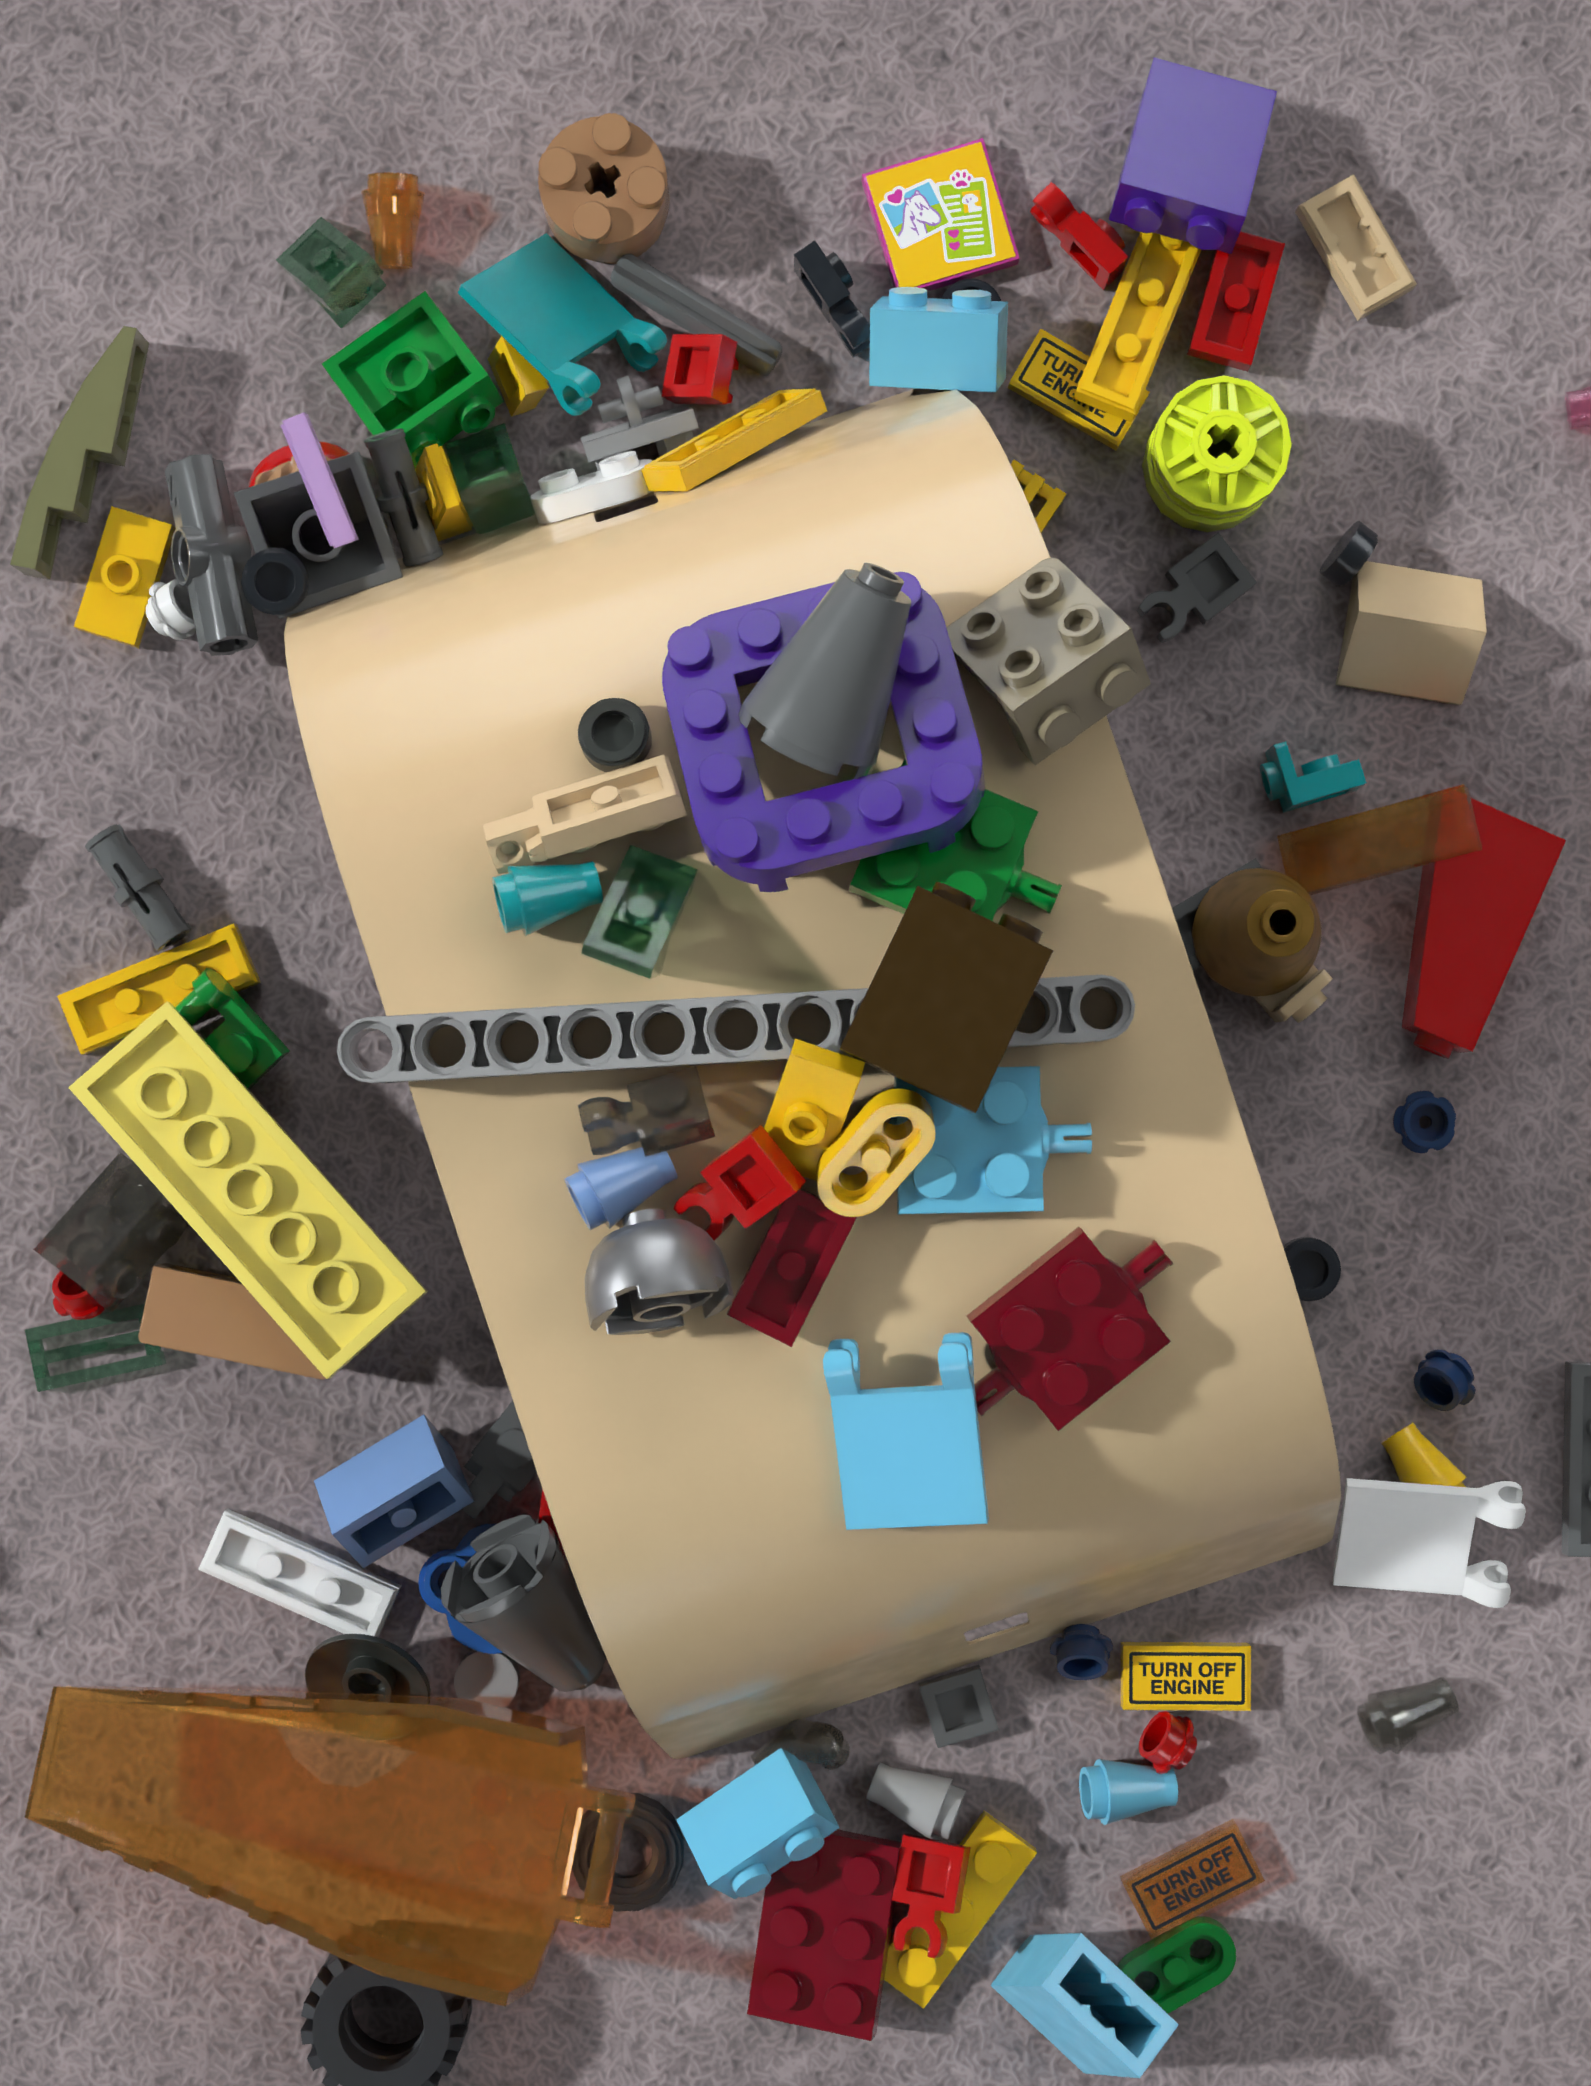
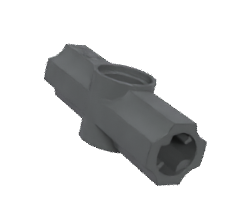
M212 454L189 455L184 459L170 462L165 469V476L176 527L171 543L172 565L178 583L188 588L200 651L210 653L211 656L232 655L238 651L253 648L258 641L252 605L245 597L241 583L243 569L252 557L251 547L245 528L241 525H235L223 461L214 459Z

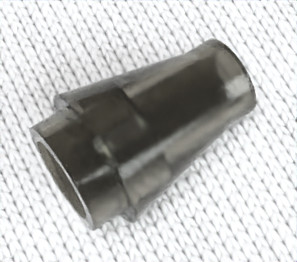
M1443 1677L1426 1683L1370 1693L1368 1695V1702L1357 1707L1361 1728L1368 1742L1378 1754L1389 1750L1399 1754L1444 1719L1459 1712L1456 1696L1449 1683Z

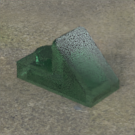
M322 217L276 259L278 264L340 328H343L386 287V284L380 278L384 271L370 254Z
M505 423L445 444L459 495L478 534H485L535 515L530 499L531 495Z
M630 845L583 943L581 954L649 979L660 976L671 936L691 894L698 869Z

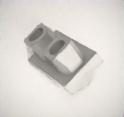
M629 376L616 379L621 398L598 404L603 423L627 416L629 422L582 436L581 440L588 462L595 461L597 470L600 471L599 462L653 442L656 443L659 456L661 457L693 439L692 430L699 427L690 404H684L641 417V411L664 405L660 390L656 386L634 393Z

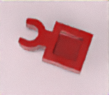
M1052 182L1033 199L1035 206L1030 209V213L1061 241L1060 246L1103 290L1107 288L1122 273L1128 258L1123 252L1125 248L1124 241L1117 231L1102 219L1095 223L1085 211L1079 214L1067 196Z
M760 1125L712 1160L700 1172L707 1182L693 1185L676 1202L673 1209L680 1215L691 1206L704 1208L711 1218V1224L704 1231L715 1241L730 1226L734 1216L746 1229L795 1194L806 1183V1180L763 1126Z
M911 1834L903 1835L892 1901L910 1904L908 1916L903 1918L896 1926L893 1938L895 1950H908L911 1945V1936L914 1929L920 1927L928 1933L930 1938L927 1957L938 1958L943 1955L947 1946L948 1936L946 1928L940 1920L941 1912L960 1913L971 1847Z

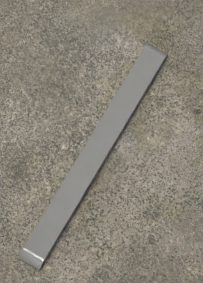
M1085 975L1040 978L1033 995L1038 997L1044 1005V1022L1040 1029L1032 1034L1021 1033L1015 1030L1008 1047L1091 1043L1116 1038L1128 1029L1134 1018L1135 1003L1133 995L1125 983L1113 976ZM868 988L366 1017L355 1020L344 1029L338 1039L337 1055L339 1063L347 1075L361 1082L381 1084L788 1060L794 1044V1040L788 1030V1020L791 1014L801 1006L812 1005L822 1009L830 1021L829 1035L816 1046L850 1056L839 1049ZM1093 988L1103 989L1108 992L1116 1003V1018L1104 1030L1094 1029L1087 1025L1080 1013L1081 999L1087 991ZM734 1009L745 1010L752 1014L758 1025L757 1037L753 1044L739 1051L729 1050L722 1046L716 1034V1027L720 1017L727 1011ZM663 1013L673 1014L678 1017L683 1023L685 1030L684 1041L680 1048L667 1055H660L651 1051L644 1037L645 1027L649 1020ZM592 1017L600 1018L610 1027L612 1034L611 1045L602 1056L586 1059L579 1055L574 1048V1030L585 1019ZM517 1022H527L532 1025L539 1039L538 1049L534 1056L522 1063L510 1061L503 1053L501 1047L502 1035L506 1028ZM453 1026L464 1036L466 1044L465 1053L454 1066L444 1068L438 1065L431 1057L429 1050L430 1040L440 1028ZM380 1030L391 1041L393 1048L392 1057L385 1067L372 1072L359 1061L358 1045L367 1033Z

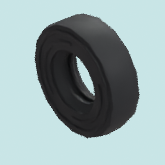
M616 1793L595 1802L579 1818L570 1842V1867L580 1889L596 1904L616 1912L640 1911L658 1903L675 1886L684 1863V1838L675 1817L659 1801L639 1793ZM621 1828H632L640 1831L648 1839L652 1848V1857L649 1865L642 1872L635 1875H620L613 1872L606 1865L602 1856V1846L605 1839L612 1832Z

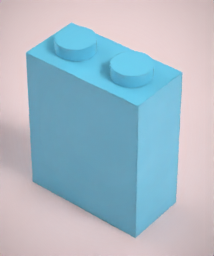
M1082 1933L1030 1935L990 1985L1085 2074L1140 2078L1179 2025Z

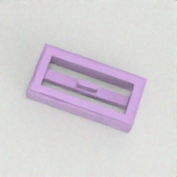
M303 412L283 420L281 428L329 545L338 548L359 540L309 415Z

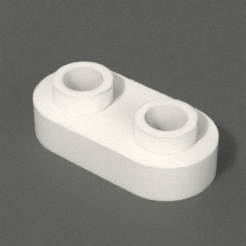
M629 451L611 456L599 462L600 471L577 477L575 469H566L538 480L541 490L530 496L538 523L546 524L628 502L653 492L648 490L641 472L645 468L644 466L652 462V460H638L636 452Z

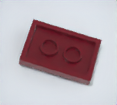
M837 1829L824 1838L823 1846L815 1854L803 1860L790 1861L771 1874V1881L765 1887L747 2010L748 2015L867 2041L873 2040L877 2033L895 1901H892L902 1842Z

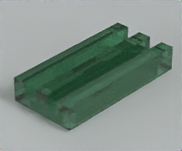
M145 1303L102 1312L91 1319H70L25 1329L37 1392L166 1364L164 1351L161 1350V1347L144 1344L146 1355L51 1376L49 1374L48 1363L140 1344L141 1342L138 1338L139 1331L44 1351L42 1339L139 1318L141 1326Z

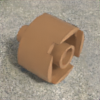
M606 113L601 116L579 120L567 126L555 136L539 160L538 185L547 222L558 242L571 254L583 259L608 264H617L618 260L625 254H632L638 257L646 252L658 240L666 222L670 205L665 162L653 139L640 127L627 121L617 113ZM604 184L609 189L615 187L616 194L606 198L601 191L595 192L594 188Z

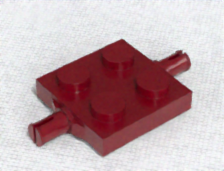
M1078 1227L969 1313L967 1318L989 1344L993 1361L996 1364L993 1370L974 1384L978 1413L983 1416L987 1410L1016 1389L1019 1394L1034 1401L1059 1431L1168 1345L1171 1341L1148 1313L1143 1294L1140 1292L1143 1286L1167 1267L1173 1265V1262L1158 1243L1153 1240L1149 1246L1120 1267L1118 1263L1102 1255L1086 1233Z

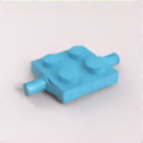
M1040 1066L998 1067L976 1113H969L894 1077V1089L911 1090L926 1099L933 1112L936 1133L933 1147L897 1188V1215L1044 1211L1043 1171L1049 1158V1153L1091 1154L1092 1140L1065 1141L1063 1137L1091 1136V1123L1048 1125V1120L1041 1106ZM902 1116L892 1117L889 1124L899 1125L906 1122L908 1118Z

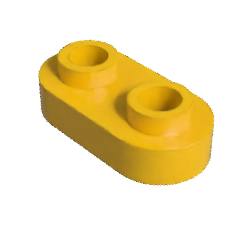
M896 1088L876 1094L864 1105L825 1150L818 1161L816 1170L818 1194L828 1209L842 1216L859 1217L874 1212L884 1204L933 1147L936 1135L934 1117L931 1106L926 1099L914 1091ZM897 1116L908 1118L906 1122L899 1125H892L886 1122L887 1119ZM849 1166H858L864 1169L856 1175H848L842 1172L843 1169Z

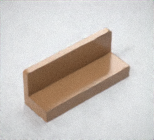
M168 1263L153 1266L138 1336L141 1343L316 1379H326L237 1277Z

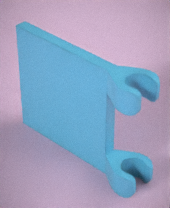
M964 1332L944 1335L942 1345L938 1351L939 1371L943 1385L860 1389L858 1343L853 1339L832 1340L828 1347L829 1351L825 1353L823 1358V1369L831 1400L846 1530L988 1524L989 1513L974 1385L972 1337Z

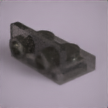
M119 1152L33 1250L51 1266L87 1292L108 1312H113L126 1297L137 1289L141 1279L168 1248L179 1241L189 1223L133 1161Z

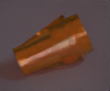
M393 172L368 174L367 189L362 190L361 194L374 250L375 268L412 269L413 251L425 196L424 192L419 191V177L413 174Z

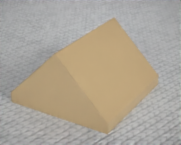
M1366 561L1352 580L1336 685L1462 705L1487 633L1482 580Z

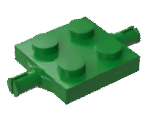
M905 758L901 767L907 765ZM985 789L984 797L981 798L974 815L955 834L956 842L933 853L929 852L927 842L863 858L860 860L851 881L849 891L904 914L917 886L931 892L936 881L973 897L976 902L972 912L992 921L995 914L1008 902L1010 896L1050 913L1062 885H1057L1022 870L1024 865V845L1039 811Z

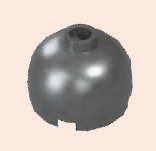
M645 1209L624 1216L622 1218L623 1228L608 1234L592 1251L585 1274V1301L590 1328L596 1331L605 1321L607 1334L611 1335L644 1334L684 1326L681 1315L690 1309L702 1305L704 1317L708 1318L730 1306L734 1298L729 1271L722 1251L706 1231L687 1220L666 1219L665 1211L662 1209Z

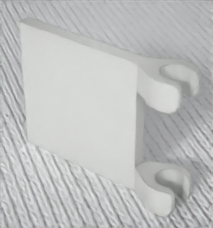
M1347 1478L1333 1569V1585L1462 1595L1488 1607H1504L1507 1605L1511 1593L1510 1585L1506 1583L1508 1576L1507 1566L1503 1562L1496 1560L1482 1561L1467 1566L1476 1517L1507 1529H1517L1522 1526L1526 1509L1524 1504L1521 1503L1523 1496L1521 1486L1511 1481H1500L1480 1488Z

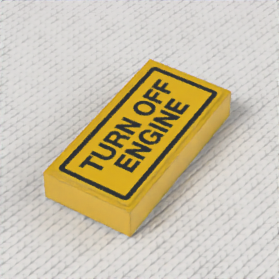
M1040 329L1007 388L1117 451L1150 391L1145 389L1132 422L1073 399L1089 356Z
M1121 1642V1707L1123 1710L1251 1711V1646L1249 1643Z

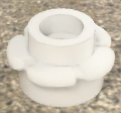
M177 579L167 584L163 582L153 584L149 589L151 597L146 605V615L152 627L159 634L170 636L179 641L194 635L196 629L187 586L179 584Z

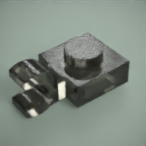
M696 1066L627 1085L629 1102H621L610 1097H596L578 1105L584 1132L588 1133L593 1155L609 1154L623 1146L640 1141L645 1157L715 1137L703 1086Z

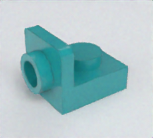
M1286 741L1272 745L1265 752L1268 762L1260 764V774L1265 792L1270 801L1280 800L1283 813L1357 791L1367 784L1360 760L1357 759L1340 764L1338 754L1322 757L1301 765L1303 776L1297 777Z

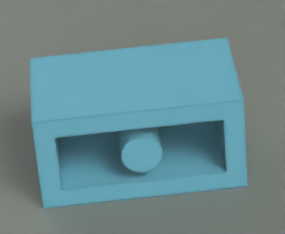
M897 287L889 289V296H882L870 308L869 386L997 392L1006 379L1008 302L991 301V293L983 290H958L952 293V299L927 298V290L924 288Z
M782 1747L676 1819L708 1886L733 1899L747 1897L759 1892L769 1884L771 1874L790 1861L803 1860L815 1854L823 1846L824 1838L840 1828L807 1764Z

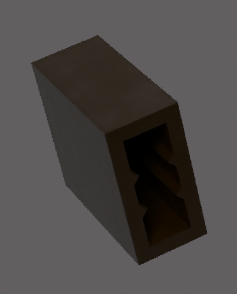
M936 881L931 892L917 886L839 1050L969 1113H976L1054 950L1039 944L1043 934L1040 929L1004 913L997 924L972 912L976 902L973 897Z

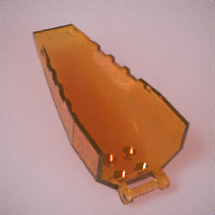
M59 1685L53 1686L24 1818L101 1852L110 1851L123 1858L124 1862L148 1873L157 1872L189 1886V1891L207 1899L216 1898L249 1913V1918L265 1925L274 1924L308 1939V1944L380 1976L506 2007L532 1991L560 1920L595 1928H610L614 1906L609 1904L620 1842L625 1817H632L636 1796L620 1790L588 1785L585 1726L463 1698L269 1690ZM583 1809L600 1812L584 1898L568 1896L567 1890Z

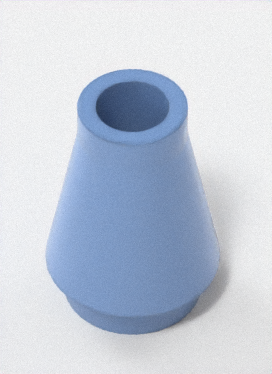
M656 1140L644 1147L577 1164L579 1171L564 1178L582 1219L589 1230H592L604 1223L609 1229L612 1228L624 1216L628 1215L665 1184L677 1179L678 1176L660 1140Z

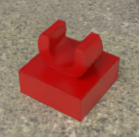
M672 334L661 397L675 404L726 405L732 403L733 395L729 392L732 370H738L739 362L735 358L738 342L724 334Z

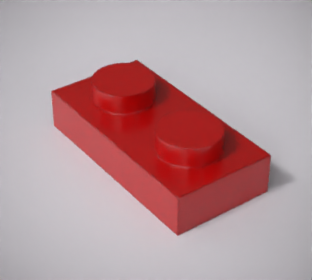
M1240 231L1232 254L1216 250L1187 355L1248 372L1253 362L1285 243Z

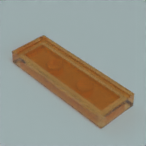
M1464 784L1277 835L1285 874L1298 882L1309 895L1483 850L1469 789Z

